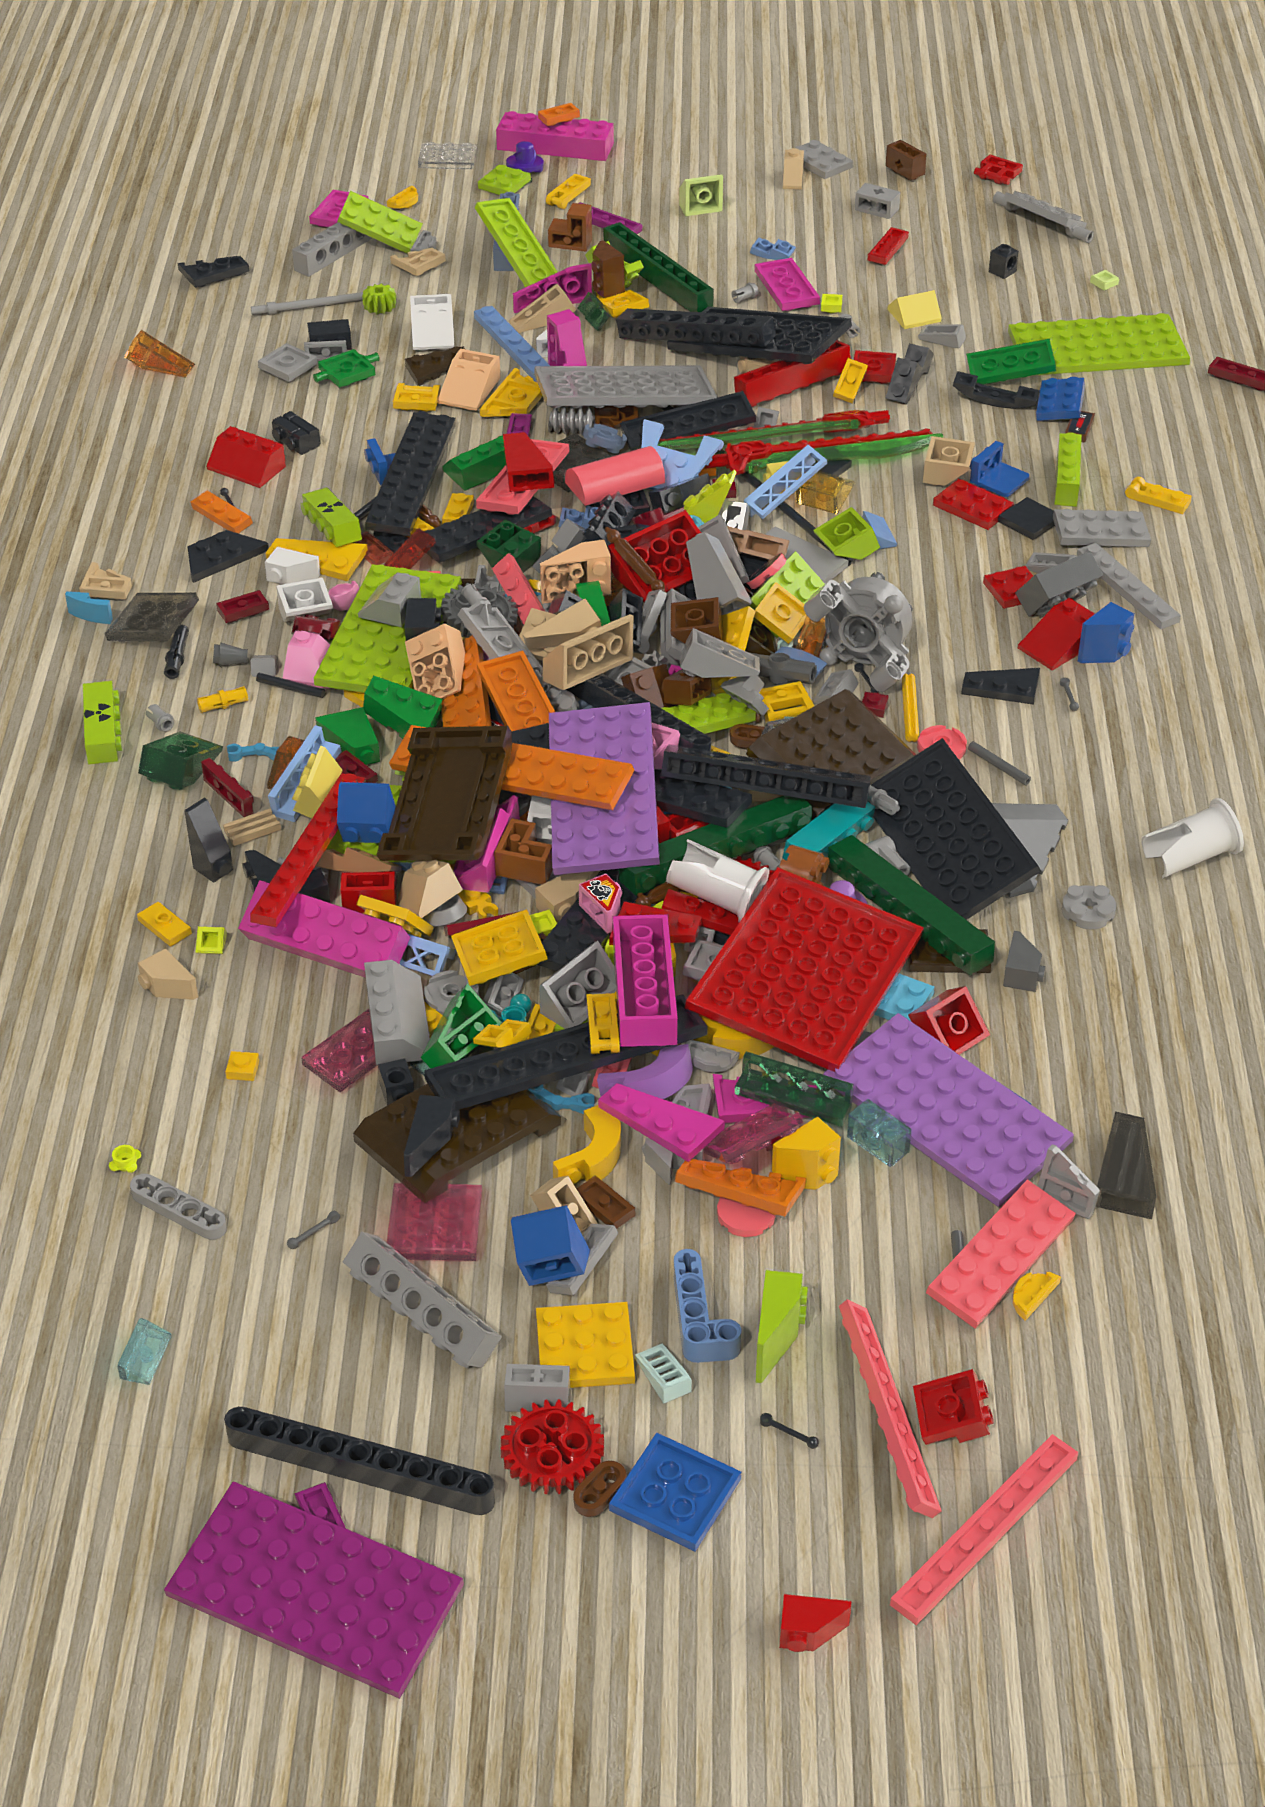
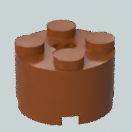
M790 845L786 850V853H789L788 859H782L779 868L823 886V883L820 881L822 874L828 868L829 858L824 857L823 853Z

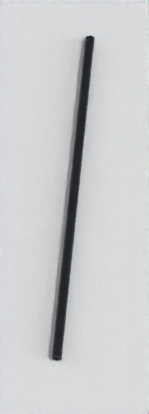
M671 405L660 407L663 411L674 409ZM723 449L717 450L715 455L724 454L725 451ZM748 470L745 473L739 474L755 489L763 484ZM785 501L778 506L781 511L832 553L814 533L813 530L816 527ZM840 556L848 560V566L853 563L852 558Z

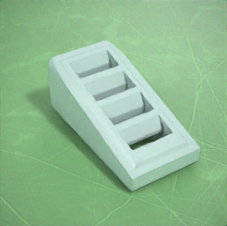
M663 1343L635 1354L637 1363L663 1404L691 1392L692 1380ZM658 1355L661 1356V1357H659V1358H657V1359H654V1360H652V1361H648V1359H651V1358H653V1357H655V1356H658ZM665 1362L664 1365L654 1369L653 1366ZM670 1370V1372H668V1373H665V1374H663V1375H659L660 1373H662V1372H664V1371ZM672 1377L675 1378V1379H673V1380H671V1381H669V1382H665V1380H668V1379H670V1378H672Z

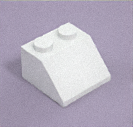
M323 578L276 586L279 610L284 622L294 621L295 615L302 617L304 615H313L318 617L330 614L333 609V604Z

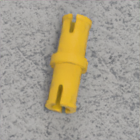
M245 686L228 691L219 690L216 694L197 698V704L201 713L218 708L226 709L230 705L248 701V694Z

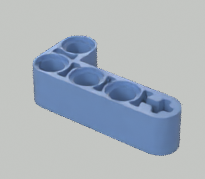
M692 1249L678 1251L674 1256L673 1280L684 1357L691 1362L697 1363L735 1359L741 1351V1326L732 1319L709 1320L701 1257Z

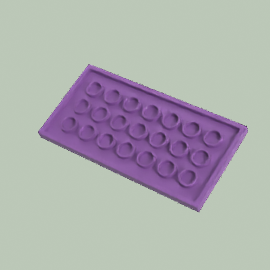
M650 702L549 713V743L551 750L630 763L635 770L613 810L551 799L552 868L554 875L660 864Z
M899 1013L851 1050L839 1069L835 1068V1072L827 1070L823 1073V1081L997 1207H1000L1027 1179L1030 1180L1043 1168L1047 1150L1052 1144L1063 1151L1073 1142V1133Z

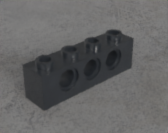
M619 491L613 496L608 494L600 502L601 506L594 512L596 516L589 521L588 524L590 526L582 533L584 537L580 543L605 540L608 548V545L613 543L607 540L605 528L613 529L630 524L636 510Z

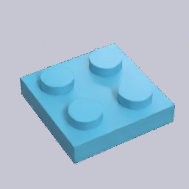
M899 973L874 1015L890 1020L899 1013L911 1021L908 1014L930 1001L934 995L935 986Z

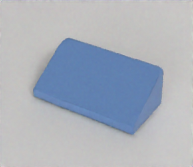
M863 511L862 518L873 528L880 546L879 549L896 547L897 542L885 519Z

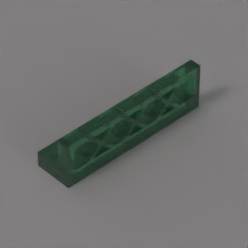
M746 1051L743 1056L742 1074L735 1085V1094L811 1118L819 1117L824 1122L842 1127L852 1108L854 1084ZM751 1064L760 1066L764 1071L760 1072L751 1069ZM778 1073L786 1074L790 1080L781 1078ZM804 1081L813 1082L817 1088L809 1087ZM831 1089L845 1092V1097L836 1095Z

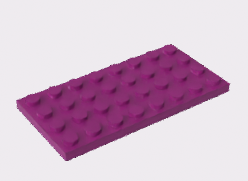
M233 1481L164 1588V1592L167 1597L400 1699L460 1593L464 1581L462 1577Z

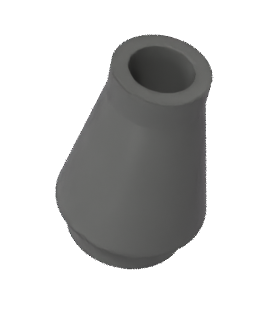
M221 642L220 645L214 644L213 663L219 664V666L247 664L248 649L238 648Z

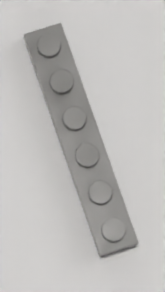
M1097 543L1077 549V556L1091 551L1103 573L1101 579L1159 629L1180 622L1181 615Z

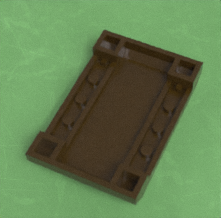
M847 689L761 735L746 752V755L752 758L871 776L870 785L917 755L856 695ZM804 799L812 805V820L835 804Z
M509 726L413 728L407 748L411 756L388 833L382 834L376 855L380 861L478 860L485 852L512 750L511 730Z
M428 1084L365 1117L354 1131L353 1137L354 1142L422 1202L426 1203L447 1191L449 1180L531 1133L541 1137L560 1126L561 1116L528 1089L460 1109L458 1128H453L451 1139L411 1177H405L404 1151L419 1096H435Z

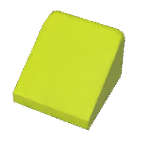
M198 926L195 953L223 954L227 938L226 929L224 927Z

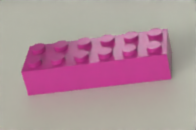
M515 111L505 112L496 129L497 150L516 152L517 143L528 141L534 145L536 154L606 161L614 144V123H608L604 120L573 119L568 122L556 123L554 126H547L538 118V115L533 113L520 114Z
M260 880L238 927L250 940L364 978V963L393 960L399 964L410 940V936L402 926L300 893L297 894L277 927L251 923L250 913L269 885V883Z
M668 915L613 916V950L620 1047L677 1045V1009Z

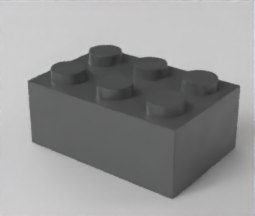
M1091 551L1035 574L1015 594L1028 617L1035 614L1042 616L1049 612L1050 607L1059 604L1067 598L1078 600L1087 594L1086 591L1098 585L1096 581L1103 576V573Z

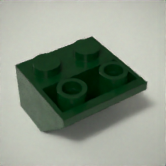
M507 520L502 521L477 541L478 548L492 568L509 553L515 558L524 573L541 557V537Z

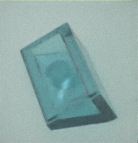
M139 1318L117 1365L120 1379L150 1385L170 1342L171 1333L146 1319Z

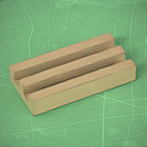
M267 809L223 824V829L233 846L279 831L281 830V824L272 813V810Z

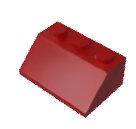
M230 426L217 436L206 467L207 470L261 488L286 467L284 445Z

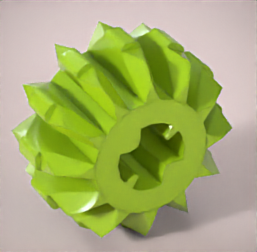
M382 283L380 285L367 286V289L363 290L362 294L364 309L368 310L369 313L375 312L376 315L391 312L396 307L394 288Z

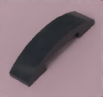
M957 371L953 382V387L967 397L986 405L1016 409L1034 406L1040 390L1020 385L1018 391L1013 392L977 383V375Z

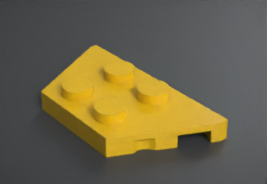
M514 368L480 408V416H510L512 413L529 414L543 397L538 383L530 376L523 377L520 375V370Z

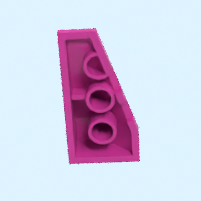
M591 263L570 266L513 293V312H521L556 284L561 287L572 304L592 301Z

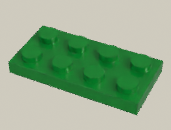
M1050 339L966 354L970 374L977 375V383L983 385L1056 371Z

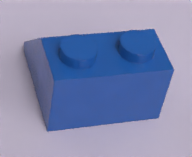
M1110 602L1086 620L1082 625L1078 662L1112 663L1119 660L1122 656H1126L1131 649L1130 640L1134 630L1133 620L1135 613Z
M340 782L338 789L337 825L343 842L380 843L382 834L389 832L396 808L389 784Z

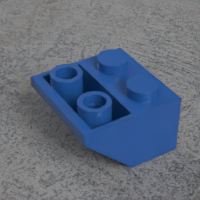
M567 1205L512 1217L511 1226L516 1260L529 1286L579 1276L585 1273L590 1249Z

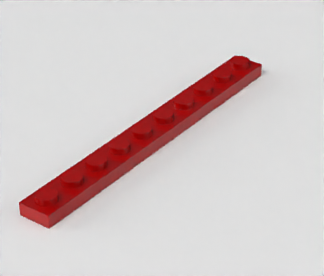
M341 773L251 911V923L271 927L278 926L339 829L337 825V809L340 782L366 783V778L354 774Z

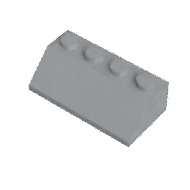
M393 960L364 963L376 1065L404 1058L406 1062L422 1060L421 1055L430 1037L421 976Z

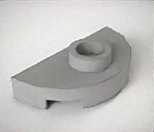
M423 230L410 251H421L428 248L436 249V237H433L431 232Z
M695 1040L685 1042V1044H689L692 1065L703 1071H726L733 1067L739 1059L740 1052Z

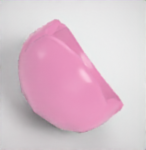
M352 581L351 584H337L329 590L328 594L333 604V609L338 611L349 610L360 589L355 581Z

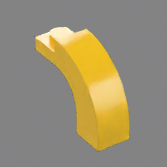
M699 1015L708 1026L707 1035L693 1039L695 1041L740 1052L739 1059L754 1057L775 1047L710 1018Z
M598 1105L584 1110V1131L592 1142L581 1151L553 1161V1178L569 1176L573 1184L584 1178L588 1181L595 1175L601 1180L604 1179L614 1169L620 1157V1120L599 1108Z

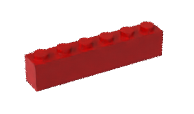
M836 340L834 344L811 364L779 360L734 377L735 393L743 391L751 407H754L759 402L770 401L781 394H789L792 390L806 388L814 382H822L828 377L841 375L847 359H851L850 345Z

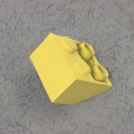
M321 745L317 754L311 753L307 765H305L301 774L300 783L292 797V800L296 801L293 811L313 818L342 773L341 767L328 750Z

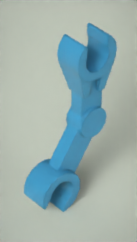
M263 743L241 747L239 744L227 746L228 758L232 762L239 761L243 756L265 755L274 761L276 752L279 747L265 746Z
M543 1085L533 1087L535 1090L528 1089L539 1099L551 1105L554 1110L571 1109L584 1114V1110L594 1107L595 1096L590 1093L568 1098L544 1089Z

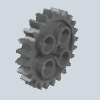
M476 583L475 587L481 596L488 599L491 607H497L514 629V625L517 622L518 609L515 608L516 602H511L512 597H505V591L498 593L497 587L489 589L488 584L480 587L479 583ZM458 585L457 590L451 588L450 593H445V598H442V621L447 622L446 625L461 631L462 637L466 635L472 636L458 617L461 608L471 607L467 599L461 594L464 587Z

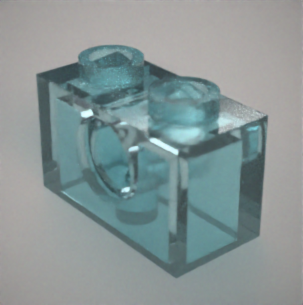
M867 1099L849 1113L847 1137L880 1161L892 1167L909 1153L912 1129L877 1104Z

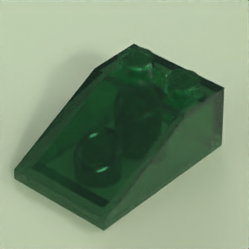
M180 731L143 745L138 774L146 776L149 781L164 782L169 784V787L172 789L182 790L194 784L203 774L201 761L209 757L214 761L222 752L223 746Z

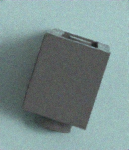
M1014 930L1005 967L1003 986L1036 992L1038 981L1043 982L1046 966L1041 965L1042 953L1020 931Z

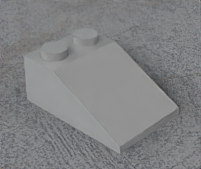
M695 628L692 629L681 652L680 668L683 669L684 673L692 677L696 675L702 678L758 676L760 673L759 657Z

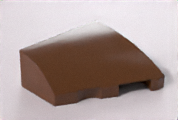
M605 405L602 408L594 407L595 424L609 426L614 429L618 428L621 422L638 418V407L634 405H626L623 408L614 407L613 405Z

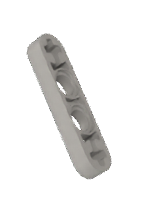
M140 1174L131 1180V1194L136 1202L206 1239L216 1240L226 1233V1218L221 1211L150 1174ZM164 1197L174 1198V1201L169 1204H161L159 1202ZM187 1209L197 1210V1213L193 1216L182 1215Z

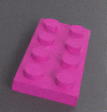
M793 258L754 265L755 273L782 311H791L801 307L808 308L820 304V296Z

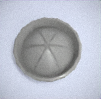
M456 894L422 919L432 926L448 925L461 919L467 912V906L459 895Z

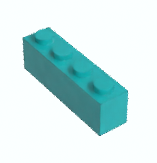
M868 801L866 808L833 804L786 840L782 858L784 860L788 859L789 853H786V850L790 845L823 853L824 857L828 858L829 846L850 835L857 837L863 830L867 831L872 826L875 806Z

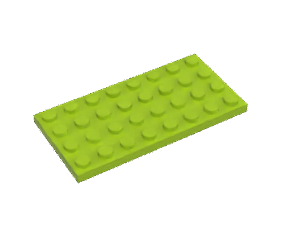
M1140 314L1130 317H1098L1096 319L1080 318L1069 321H1038L1036 323L1019 322L1009 324L1008 333L1013 345L1050 339L1056 371L1038 375L1190 364V356L1169 314Z
M372 564L314 676V685L365 693L374 675L413 688L414 684L405 645V623L402 627L360 618L358 613L376 588L397 572L419 577L421 598H436L437 608H441L442 598H445V593H450L451 588L457 590L458 585L462 584L461 576Z

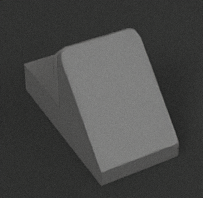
M758 676L736 677L723 682L720 686L731 698L746 704L747 707L762 716L769 709L762 701L764 697L759 693L764 687V683Z
M646 1138L645 1162L670 1185L673 1169H679L685 1160L650 1138ZM704 1148L692 1159L703 1161Z

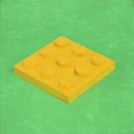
M527 909L451 935L470 986L485 983L489 979L508 975L515 970L534 966L541 961L547 960L545 949Z
M628 1302L536 1308L540 1365L570 1366V1388L635 1384Z

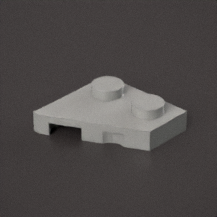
M1052 1144L1048 1148L1038 1187L1076 1214L1089 1219L1094 1213L1100 1190L1056 1145Z

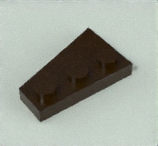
M456 346L448 350L414 355L404 359L405 367L416 385L421 386L424 384V380L429 378L435 380L439 378L440 373L448 372L452 359L460 349L465 348L464 346Z

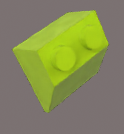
M853 507L848 508L813 530L817 537L837 556L861 560L880 548L873 528Z

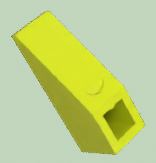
M733 470L729 474H722L714 484H707L695 496L690 495L683 503L684 510L689 515L698 516L704 523L718 516L736 471Z

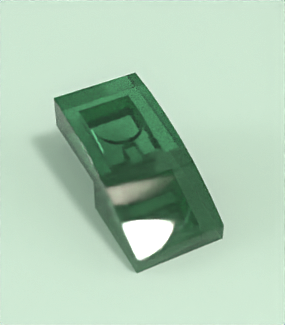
M591 292L587 293L577 307L585 316V319L597 331L601 330L611 316L605 305Z

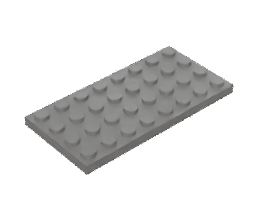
M701 365L535 366L534 375L546 406L551 408H561L562 406H571L573 408L593 406L595 408H602L605 405H613L618 408H623L626 405H634L641 408L647 405H656L657 407L677 405L682 407L717 398Z

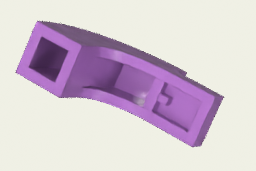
M689 1044L673 1045L660 1049L659 1055L653 1063L638 1070L599 1073L597 1082L600 1096H603L616 1083L661 1099L673 1095L685 1086L693 1071Z

